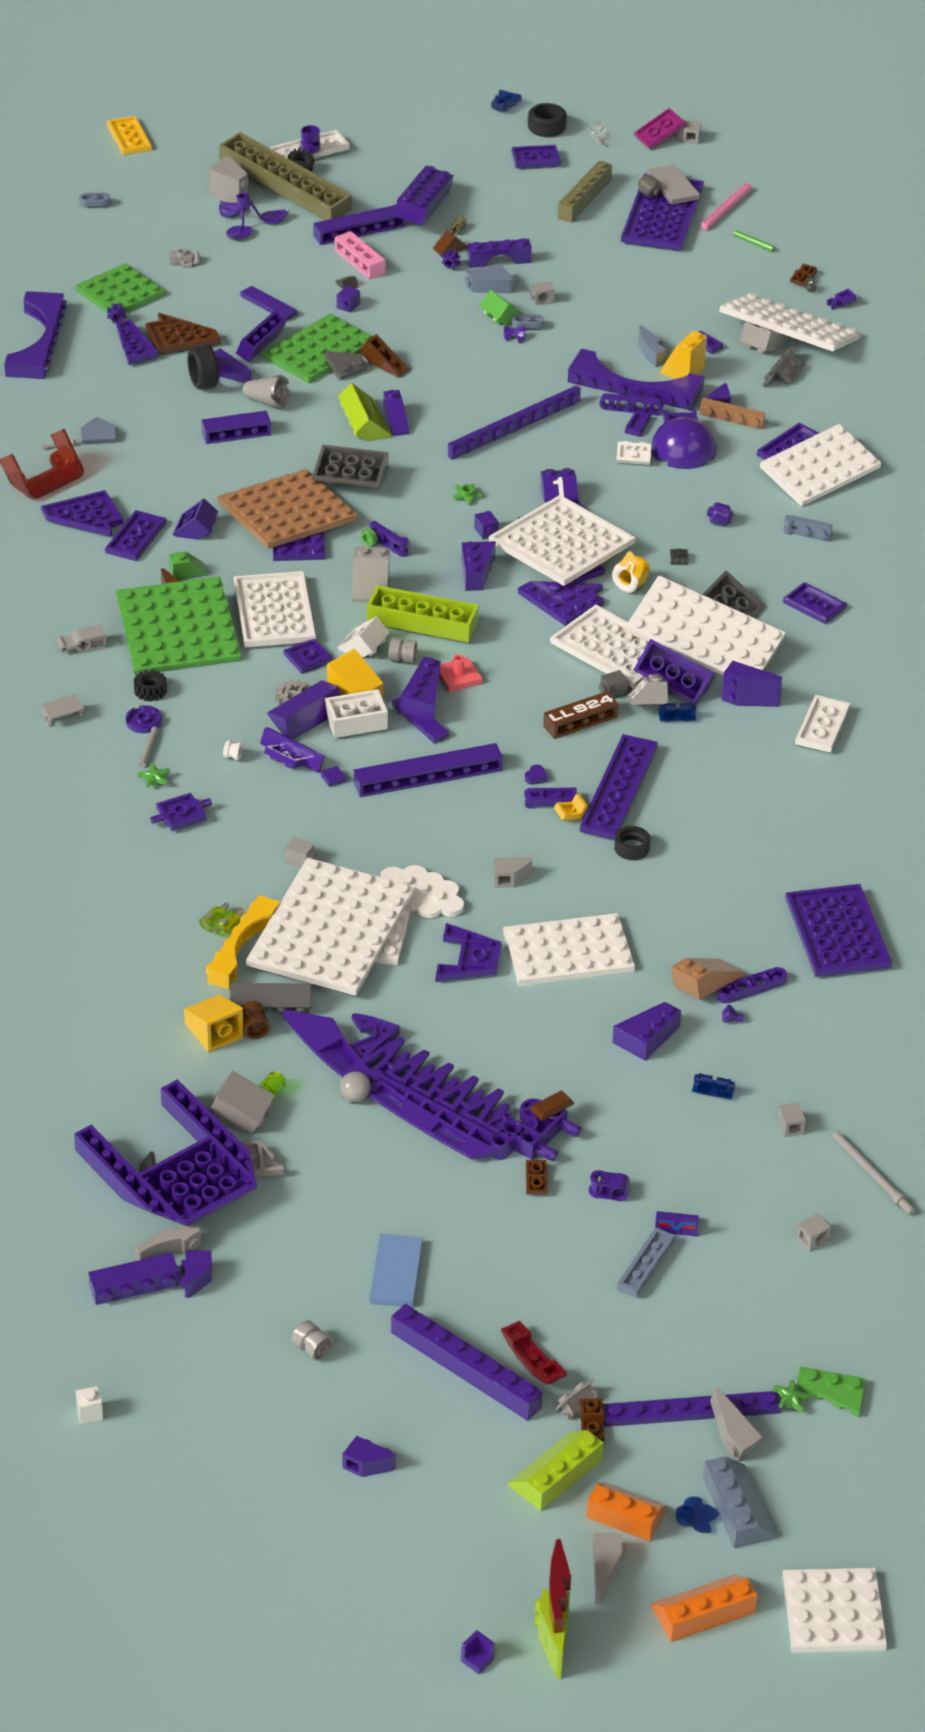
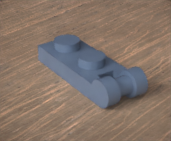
M794 515L785 516L784 522L786 525L783 531L785 534H797L830 542L833 524Z

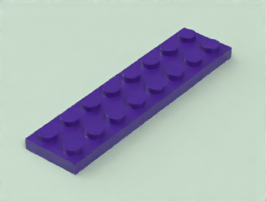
M622 734L582 820L580 832L615 840V834L622 828L658 748V742Z

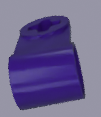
M601 1170L591 1173L590 1181L592 1183L588 1191L592 1197L615 1201L627 1199L630 1178L626 1174L604 1172Z

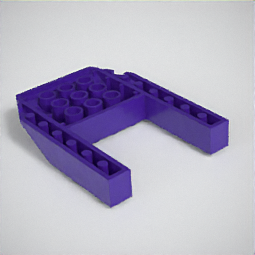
M178 1079L161 1087V1105L197 1142L146 1170L138 1173L92 1124L74 1133L75 1151L122 1200L185 1226L193 1224L257 1188L250 1151Z

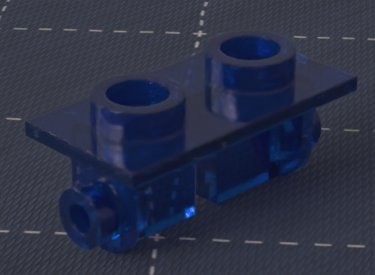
M676 703L659 705L660 721H696V704L680 703L679 708H676Z
M699 1073L694 1075L692 1092L732 1100L736 1084L732 1079L717 1077L716 1080H713V1076Z

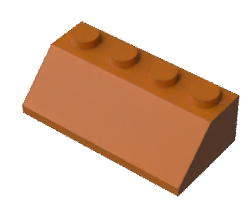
M735 1574L651 1603V1607L668 1638L673 1642L756 1613L758 1595L748 1578Z

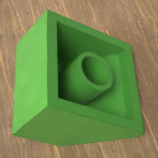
M491 289L480 303V306L484 309L483 312L489 317L492 315V320L499 325L502 322L508 326L512 324V317L514 315L523 314Z

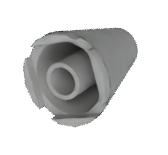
M284 375L250 380L243 385L242 389L247 398L275 408L286 406L290 396V389H287L289 381Z

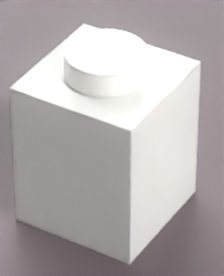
M98 1387L75 1390L76 1406L81 1425L103 1420L102 1402Z

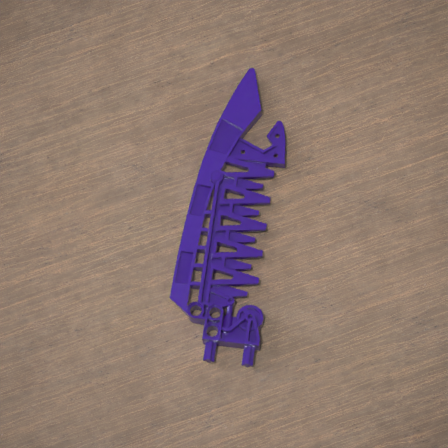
M284 1010L282 1013L285 1021L299 1038L338 1075L343 1078L344 1075L350 1072L363 1073L368 1077L371 1085L369 1098L420 1131L471 1160L484 1158L503 1160L513 1151H516L531 1160L539 1154L554 1162L558 1151L547 1146V1144L561 1130L574 1137H578L582 1130V1127L567 1120L568 1111L566 1109L541 1121L529 1110L532 1105L542 1101L540 1099L531 1098L521 1103L520 1119L522 1122H519L512 1118L510 1112H507L510 1107L508 1103H504L494 1110L504 1095V1091L499 1088L483 1097L484 1091L479 1090L468 1098L479 1082V1078L473 1075L458 1084L460 1078L454 1077L443 1085L454 1069V1065L448 1062L434 1071L435 1065L431 1063L419 1071L429 1057V1052L425 1049L410 1057L409 1051H405L394 1059L405 1043V1039L402 1037L395 1039L400 1034L399 1025L373 1016L354 1013L351 1019L361 1033H373V1035L349 1045L334 1018L292 1010ZM383 1056H385L382 1059V1061L372 1070L368 1067L380 1058H382ZM409 1069V1071L403 1078L398 1076ZM434 1082L428 1091L423 1089ZM459 1095L453 1104L448 1103V1101ZM484 1108L478 1118L473 1116V1114Z

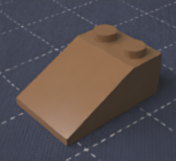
M686 958L671 966L674 987L699 1000L745 975L744 971L717 958Z

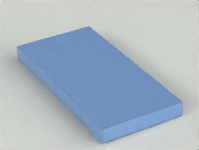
M380 1234L370 1303L403 1306L406 1303L413 1307L423 1238Z

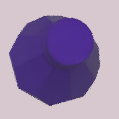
M728 1004L722 1011V1022L738 1021L742 1023L744 1015L739 1014L732 1005Z

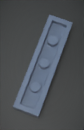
M655 1227L617 1283V1290L637 1297L674 1242L675 1235Z

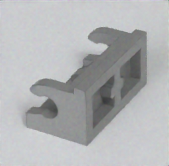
M76 694L42 704V717L48 726H52L54 719L77 713L81 717L83 716L82 712H84V707Z

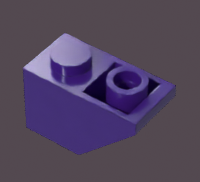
M186 1251L185 1260H181V1273H185V1276H181V1289H185V1298H190L212 1281V1251Z
M356 1435L342 1454L343 1469L360 1477L390 1472L395 1469V1453Z

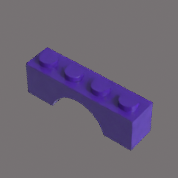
M520 238L517 240L506 239L503 241L468 243L467 261L469 267H485L487 262L497 255L510 256L516 264L531 263L532 246L530 240Z

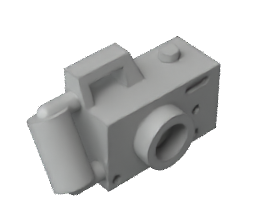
M183 248L177 251H170V266L181 265L183 268H187L200 263V254L197 251L192 252V250Z

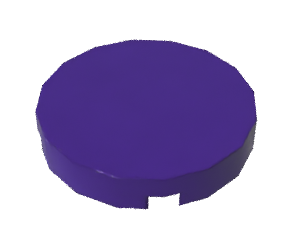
M141 705L137 709L134 707L127 712L125 717L127 727L136 733H150L152 727L159 728L162 724V714H160L157 708L149 705Z

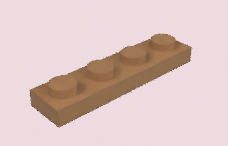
M702 398L700 415L761 430L764 427L765 412L707 398Z

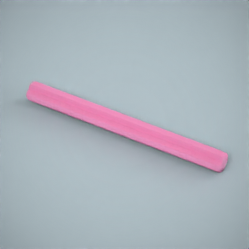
M744 183L701 223V228L708 230L751 190V184Z

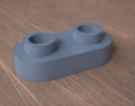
M83 193L79 196L80 204L84 207H105L110 204V195L108 193Z
M516 314L512 317V326L517 329L525 326V329L537 330L544 326V317L538 314Z

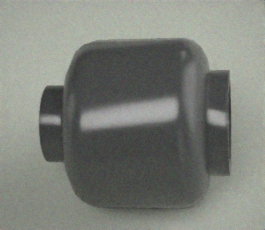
M644 175L638 182V189L646 197L651 198L660 193L661 184L652 175Z

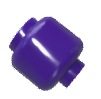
M715 502L712 507L709 506L707 516L710 523L726 526L732 520L733 510H731L729 505Z

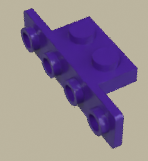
M269 727L264 728L260 744L265 746L264 753L269 755L270 759L280 761L291 769L305 766L315 772L321 771L325 758L323 754Z

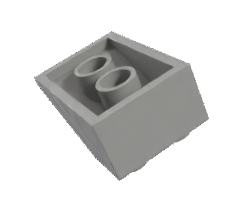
M745 322L739 341L745 343L744 346L756 347L758 348L757 351L767 353V351H775L793 337Z

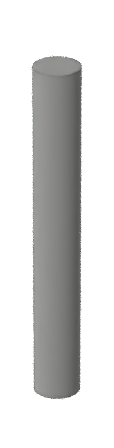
M152 727L139 762V766L142 768L146 767L159 731L157 727Z

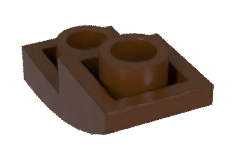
M803 263L799 270L796 269L790 282L806 286L816 275L817 267Z
M526 1160V1194L547 1195V1160Z
M602 1398L580 1399L581 1431L588 1430L605 1444Z

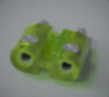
M224 902L220 907L214 906L199 920L201 928L212 933L215 930V934L225 936L240 922L239 917L245 911L241 907L236 912L227 910L229 904Z

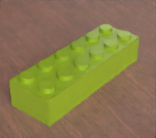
M377 585L367 604V621L377 616L385 627L469 643L479 622V605Z

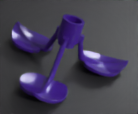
M246 192L237 194L238 203L220 201L219 212L223 217H233L241 212L242 225L233 226L226 232L227 237L235 239L246 238L252 233V227L245 226L244 211H248L250 206H252L258 217L267 224L281 222L288 213V209L267 211L260 214L253 204V200L250 201L249 194Z

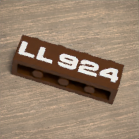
M606 691L544 712L543 727L556 739L617 718L618 703Z

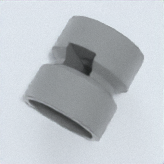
M392 637L389 644V661L399 662L403 659V662L414 664L417 655V641L406 640L403 642L401 638Z
M310 1320L299 1324L292 1335L293 1344L301 1350H306V1354L314 1361L324 1358L333 1345L332 1337L320 1330Z

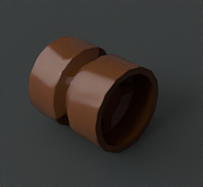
M249 1001L243 1004L241 1008L243 1009V1029L245 1035L250 1039H259L267 1035L270 1031V1025L263 1005L257 1001Z

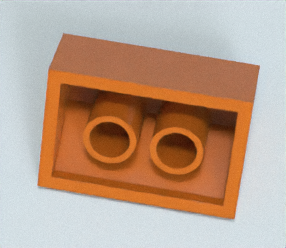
M603 1482L596 1484L587 1500L586 1518L650 1542L667 1510V1505Z

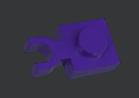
M848 288L835 294V298H830L826 301L827 305H831L833 310L839 305L843 307L857 301V298Z

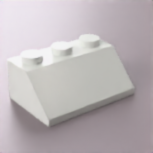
M378 689L325 698L329 725L334 738L388 729V711Z

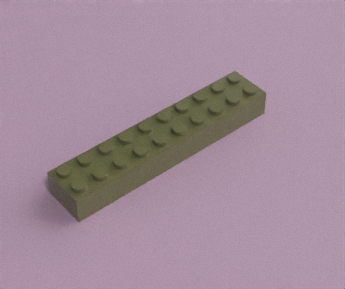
M241 132L219 145V160L229 156L248 173L250 178L324 220L342 217L352 210V195Z

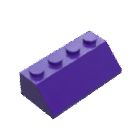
M652 639L648 642L633 669L644 677H649V674H660V677L667 681V689L694 705L705 695L716 677L714 673Z

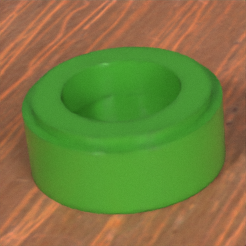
M367 528L361 532V539L365 545L373 546L377 543V535L372 529Z

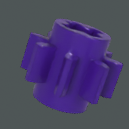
M448 249L447 253L444 252L442 255L443 260L441 263L446 268L454 270L461 263L459 260L461 255L456 250Z
M112 303L111 308H107V319H111L113 323L121 322L122 318L126 319V307L122 308L120 303Z

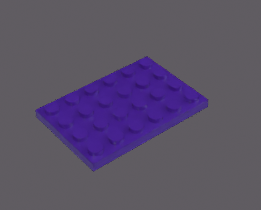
M861 884L786 892V902L815 977L891 968L892 961Z

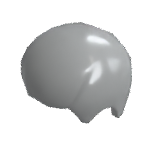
M350 1072L341 1079L339 1089L342 1098L348 1103L361 1102L369 1095L371 1085L368 1077L363 1073Z

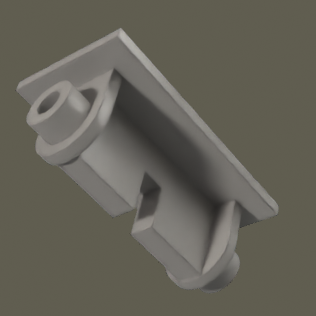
M594 1379L588 1383L582 1381L574 1388L575 1392L573 1394L566 1393L558 1400L560 1404L556 1407L555 1411L561 1408L562 1415L566 1419L572 1418L580 1412V1399L598 1398L599 1390L591 1386Z

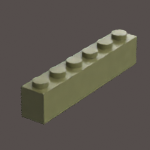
M598 161L558 203V219L572 223L612 180V164Z

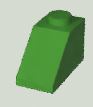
M188 552L169 554L170 573L178 580L208 575L204 563Z

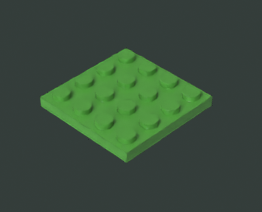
M127 263L75 285L78 293L106 313L107 308H111L112 303H120L122 308L126 307V312L165 295L163 288Z

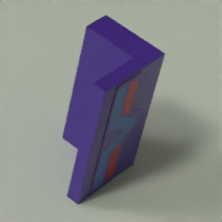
M657 1211L655 1227L675 1235L697 1237L699 1215Z

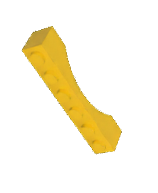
M259 895L250 904L249 910L246 914L242 915L238 926L233 928L232 934L229 938L225 939L221 950L216 952L212 963L207 965L206 974L209 984L230 989V983H234L238 978L236 960L238 952L250 938L264 931L280 901Z

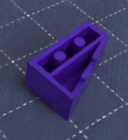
M496 541L461 542V562L465 591L484 589L488 573L491 571L492 563L496 558Z
M663 1002L613 1026L612 1043L646 1061L680 1028L681 1010L667 1002Z

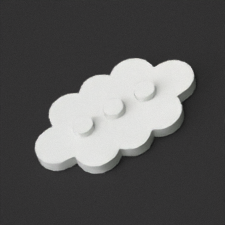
M411 865L404 870L398 867H388L381 872L382 878L415 886V892L406 907H411V911H417L418 915L423 918L432 919L440 914L455 917L464 910V902L459 897L458 885L453 881L443 880L442 875L439 873L427 872L425 868L419 865Z

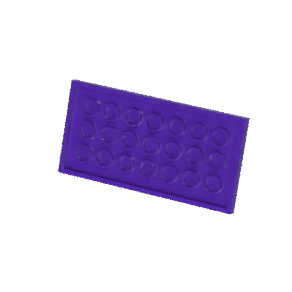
M687 179L701 196L704 181ZM638 189L621 235V242L682 250L699 199L671 205L661 191L657 196L648 198Z

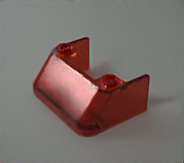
M65 428L50 434L57 448V451L51 453L49 458L53 468L27 480L14 454L0 459L10 484L29 499L36 500L83 476L84 468Z

